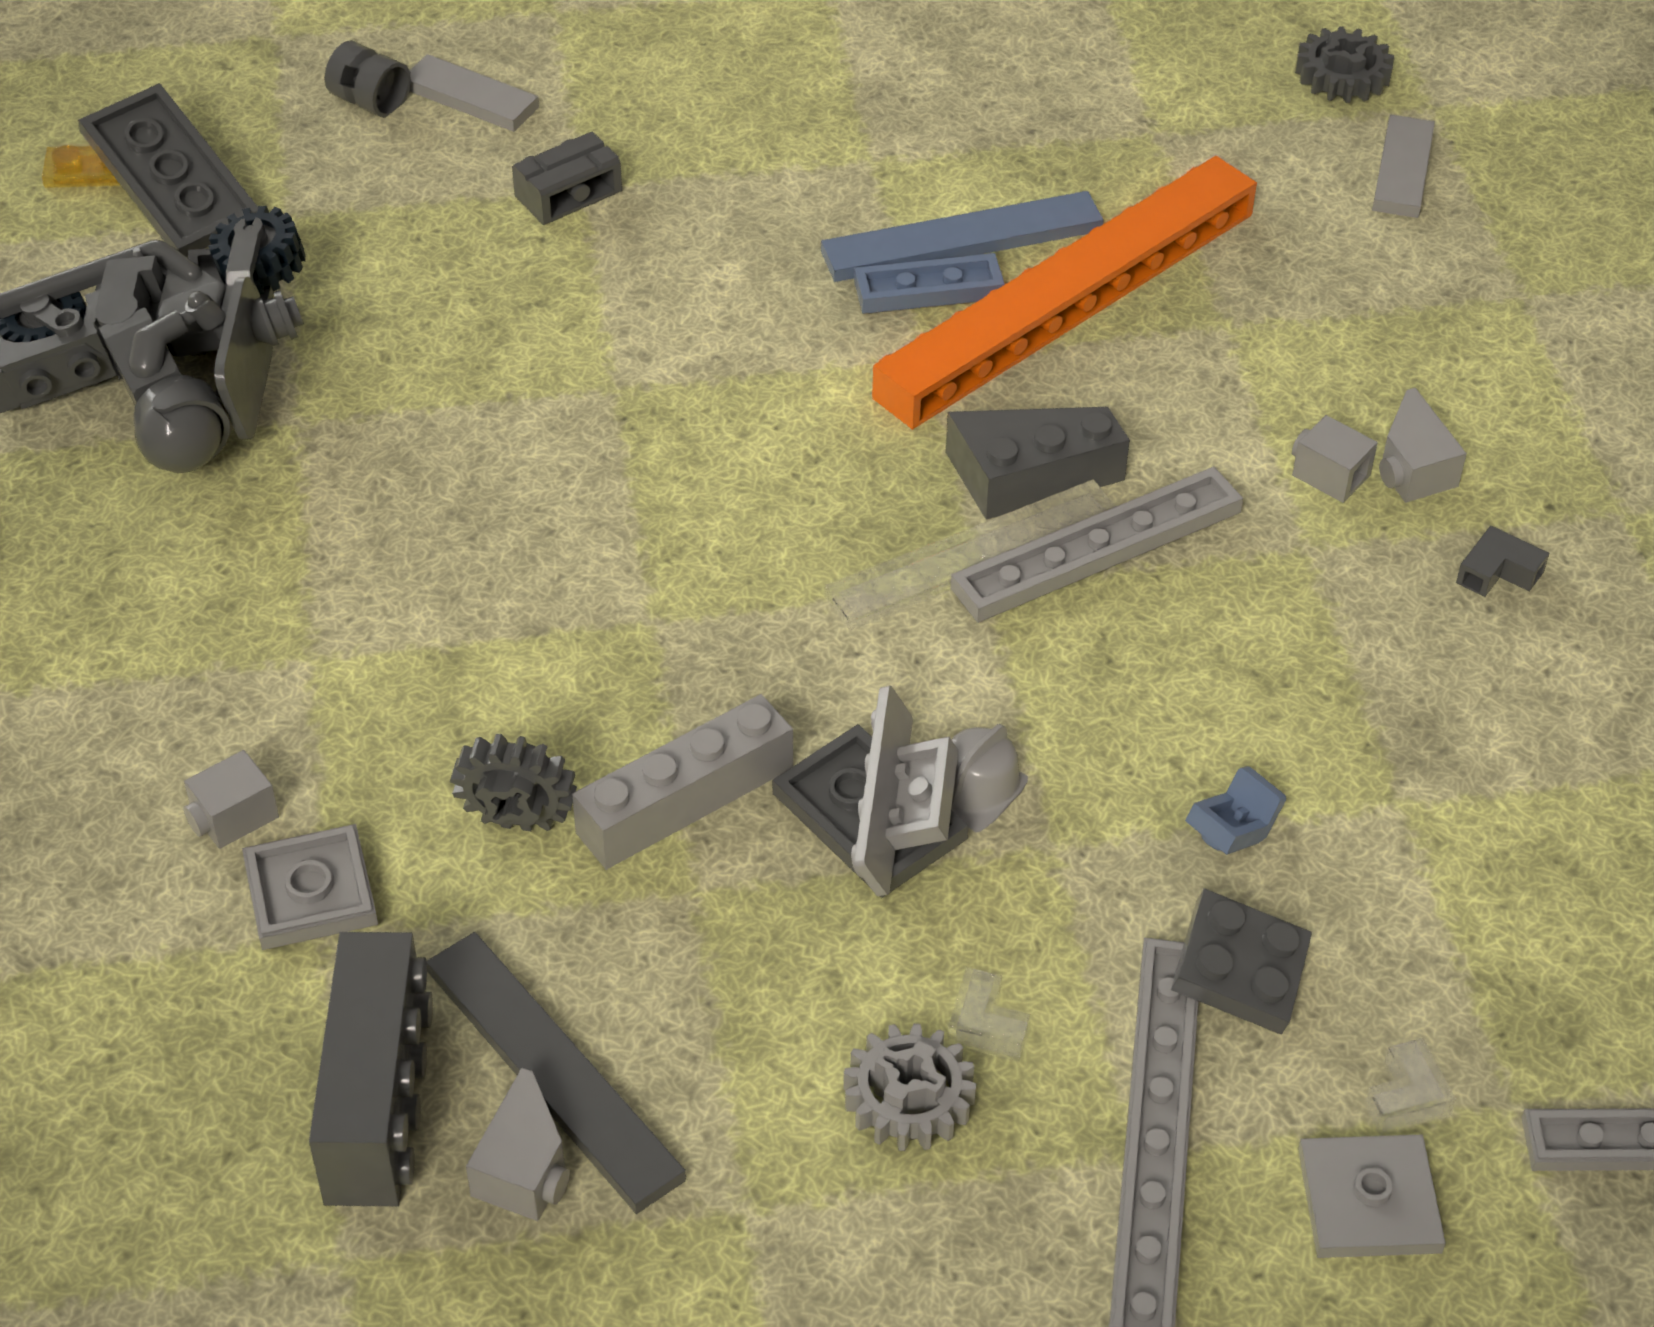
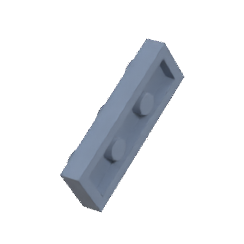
M995 253L854 268V284L862 314L977 302L990 291L1005 285Z

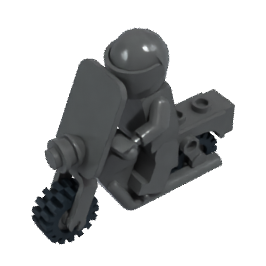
M258 206L257 213H252L249 207L242 209L244 216L237 218L234 213L227 217L228 225L220 222L215 227L217 234H211L209 238L211 245L208 246L222 282L203 271L198 265L162 240H151L0 293V414L17 407L25 409L118 376L119 380L122 378L135 405L133 421L137 446L145 459L159 469L174 473H186L196 471L211 461L226 445L230 435L229 418L240 440L253 439L256 433L271 364L273 346L279 344L278 339L288 335L291 340L298 338L295 328L304 325L294 296L284 299L280 290L274 292L281 288L279 281L284 280L289 284L294 280L292 271L300 273L303 268L301 262L306 259L303 244L291 216L287 212L283 214L282 210L274 207L269 213L267 206ZM96 286L94 292L85 295L86 306L80 291ZM218 350L214 368L217 390L214 392L211 386L201 379L181 375L171 354L176 357H183ZM222 404H224V407H225V409H226V411H227V414H226V412L224 411V409H223V407H222Z

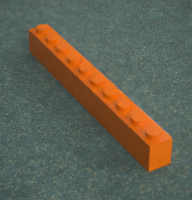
M1216 155L1201 165L1191 168L1186 174L1167 186L1160 187L1149 197L1134 206L1127 207L1118 216L1101 226L1093 228L1087 235L1069 246L1060 248L1051 257L1033 268L1026 269L1020 276L1002 287L990 291L984 298L966 309L956 312L951 318L930 331L920 334L915 340L896 352L881 358L878 363L873 365L872 399L913 430L1252 216L1257 182Z

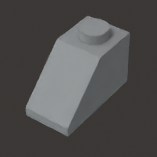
M1416 388L1406 390L1388 433L1383 459L1379 464L1382 481L1388 488H1395L1405 503L1459 487L1467 454Z
M521 1068L468 1161L466 1170L471 1197L539 1221L548 1202L556 1205L563 1197L568 1185L570 1171L565 1168L562 1140L533 1071Z

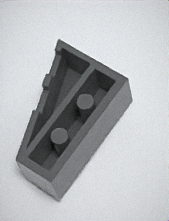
M1109 407L948 412L945 452L984 518L987 520L1124 481L1130 439Z

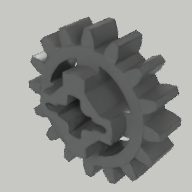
M1339 26L1338 30L1334 32L1322 28L1320 37L1309 34L1307 35L1306 43L1301 42L1299 44L1295 73L1301 75V85L1312 84L1311 93L1327 92V100L1332 101L1338 95L1343 96L1346 103L1351 102L1352 96H1358L1361 100L1367 101L1370 92L1381 95L1383 86H1389L1394 55L1388 54V44L1377 45L1378 36L1375 34L1363 37L1362 29L1357 28L1352 34L1347 33L1343 26Z
M502 734L495 735L493 744H490L482 737H477L473 747L464 745L459 758L456 759L450 782L455 784L453 796L466 799L463 807L466 812L478 810L483 813L480 822L484 824L493 822L501 825L502 828L508 829L511 828L512 824L520 825L523 831L530 832L534 824L549 831L552 829L553 821L563 823L566 820L568 811H571L573 804L572 793L576 792L577 786L573 785L575 772L563 769L564 757L554 756L549 758L545 755L547 745L541 744L536 747L528 744L523 736H519L516 743H508Z

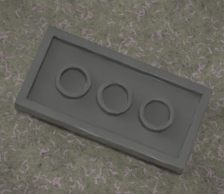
M160 83L78 120L79 132L164 242L174 247L184 256H188V250L204 249L211 245L209 238L211 234H217L215 227L220 222L228 225L227 217L234 213L239 218L244 216L242 209L249 207L252 213H257L258 206Z

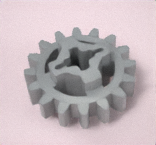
M916 1023L912 1026L910 1035H901L900 1030L895 1024L889 1025L888 1039L882 1041L873 1033L867 1035L866 1051L854 1048L851 1052L850 1068L844 1069L843 1089L845 1090L846 1111L856 1112L855 1127L860 1131L873 1125L875 1127L874 1142L879 1145L889 1135L896 1137L899 1151L906 1150L909 1139H918L924 1150L931 1149V1135L936 1133L947 1141L953 1138L954 1123L966 1125L969 1121L970 1105L975 1103L976 1083H973L974 1065L973 1062H962L963 1046L957 1043L947 1048L944 1047V1032L941 1030H937L930 1038L923 1037L921 1025ZM869 1085L874 1087V1094L883 1098L882 1103L874 1097Z

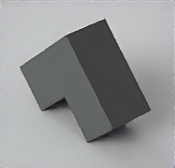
M1490 525L1462 561L1456 583L1484 597L1490 592L1499 578L1530 592L1544 573L1550 553Z

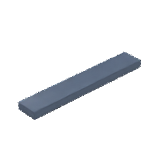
M1083 191L821 240V253L834 282L854 279V268L991 253L1085 235L1093 228L1103 225L1104 220L1089 192Z

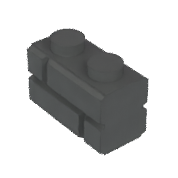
M593 131L575 139H568L560 145L536 156H528L512 166L514 196L542 225H546L622 191L619 156L608 146H605L604 142Z

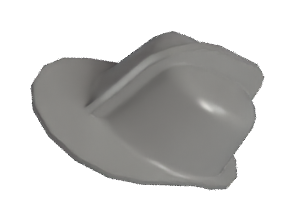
M1000 723L993 729L980 727L965 729L951 739L958 749L951 810L968 825L969 829L976 833L995 822L1013 800L1021 794L1028 782V776L1019 771L1018 754L1012 742L1007 738V729Z

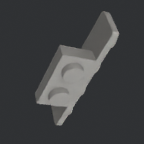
M892 686L879 689L877 708L871 715L873 735L870 753L865 757L867 776L864 797L858 803L860 819L857 843L853 845L851 850L852 865L856 874L866 881L876 896L888 895L890 893L895 850L948 840L958 749L950 737L910 745L913 718Z

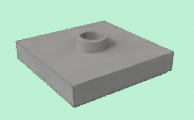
M356 824L242 848L262 950L378 925Z
M1423 1135L1300 1139L1298 1152L1317 1258L1443 1253L1446 1243Z

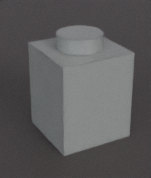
M1325 415L1311 430L1304 429L1297 437L1292 448V455L1295 456L1292 476L1344 503L1371 475L1378 442Z
M245 750L184 780L189 804L184 806L183 810L189 825L199 837L207 833L219 849L279 818L272 784Z

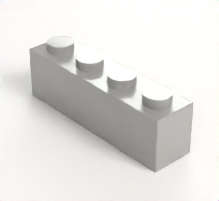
M760 694L572 793L576 834L607 870L775 779L793 767V728L767 699Z

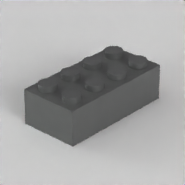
M339 932L309 1137V1145L324 1206L399 1207L401 1185H412L415 1156L414 1148L407 1147L408 1131H418L420 1126V1094L413 1093L415 1079H424L426 1075L427 1047L425 1042H420L421 1028L431 1027L433 998L432 992H425L427 985L426 957L416 956L413 933Z

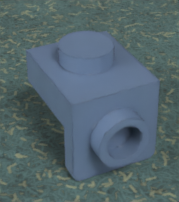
M1245 766L1237 770L1226 793L1195 802L1185 821L1201 834L1206 844L1227 855L1256 845L1264 840L1285 804L1286 796L1251 767Z

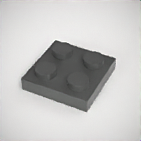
M1204 888L1194 907L1171 990L1282 1034L1290 1023L1312 932Z

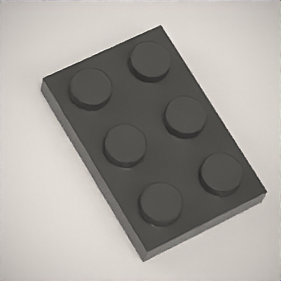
M859 724L772 780L773 795L855 874L851 850L853 845L857 843L860 824L858 803L864 797L867 776L865 757L870 753L872 736ZM951 810L948 840L895 850L890 892L968 839V825Z

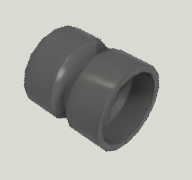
M353 40L343 42L334 50L326 65L324 76L325 86L330 94L352 104H357L360 108L382 118H386L405 102L411 84L410 70L407 65L386 55L378 54L377 51Z

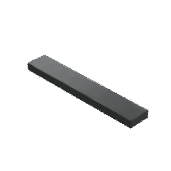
M476 932L471 933L427 960V972L516 1075H518L521 1068L533 1071L551 1116L635 1214H638L686 1181V1170Z

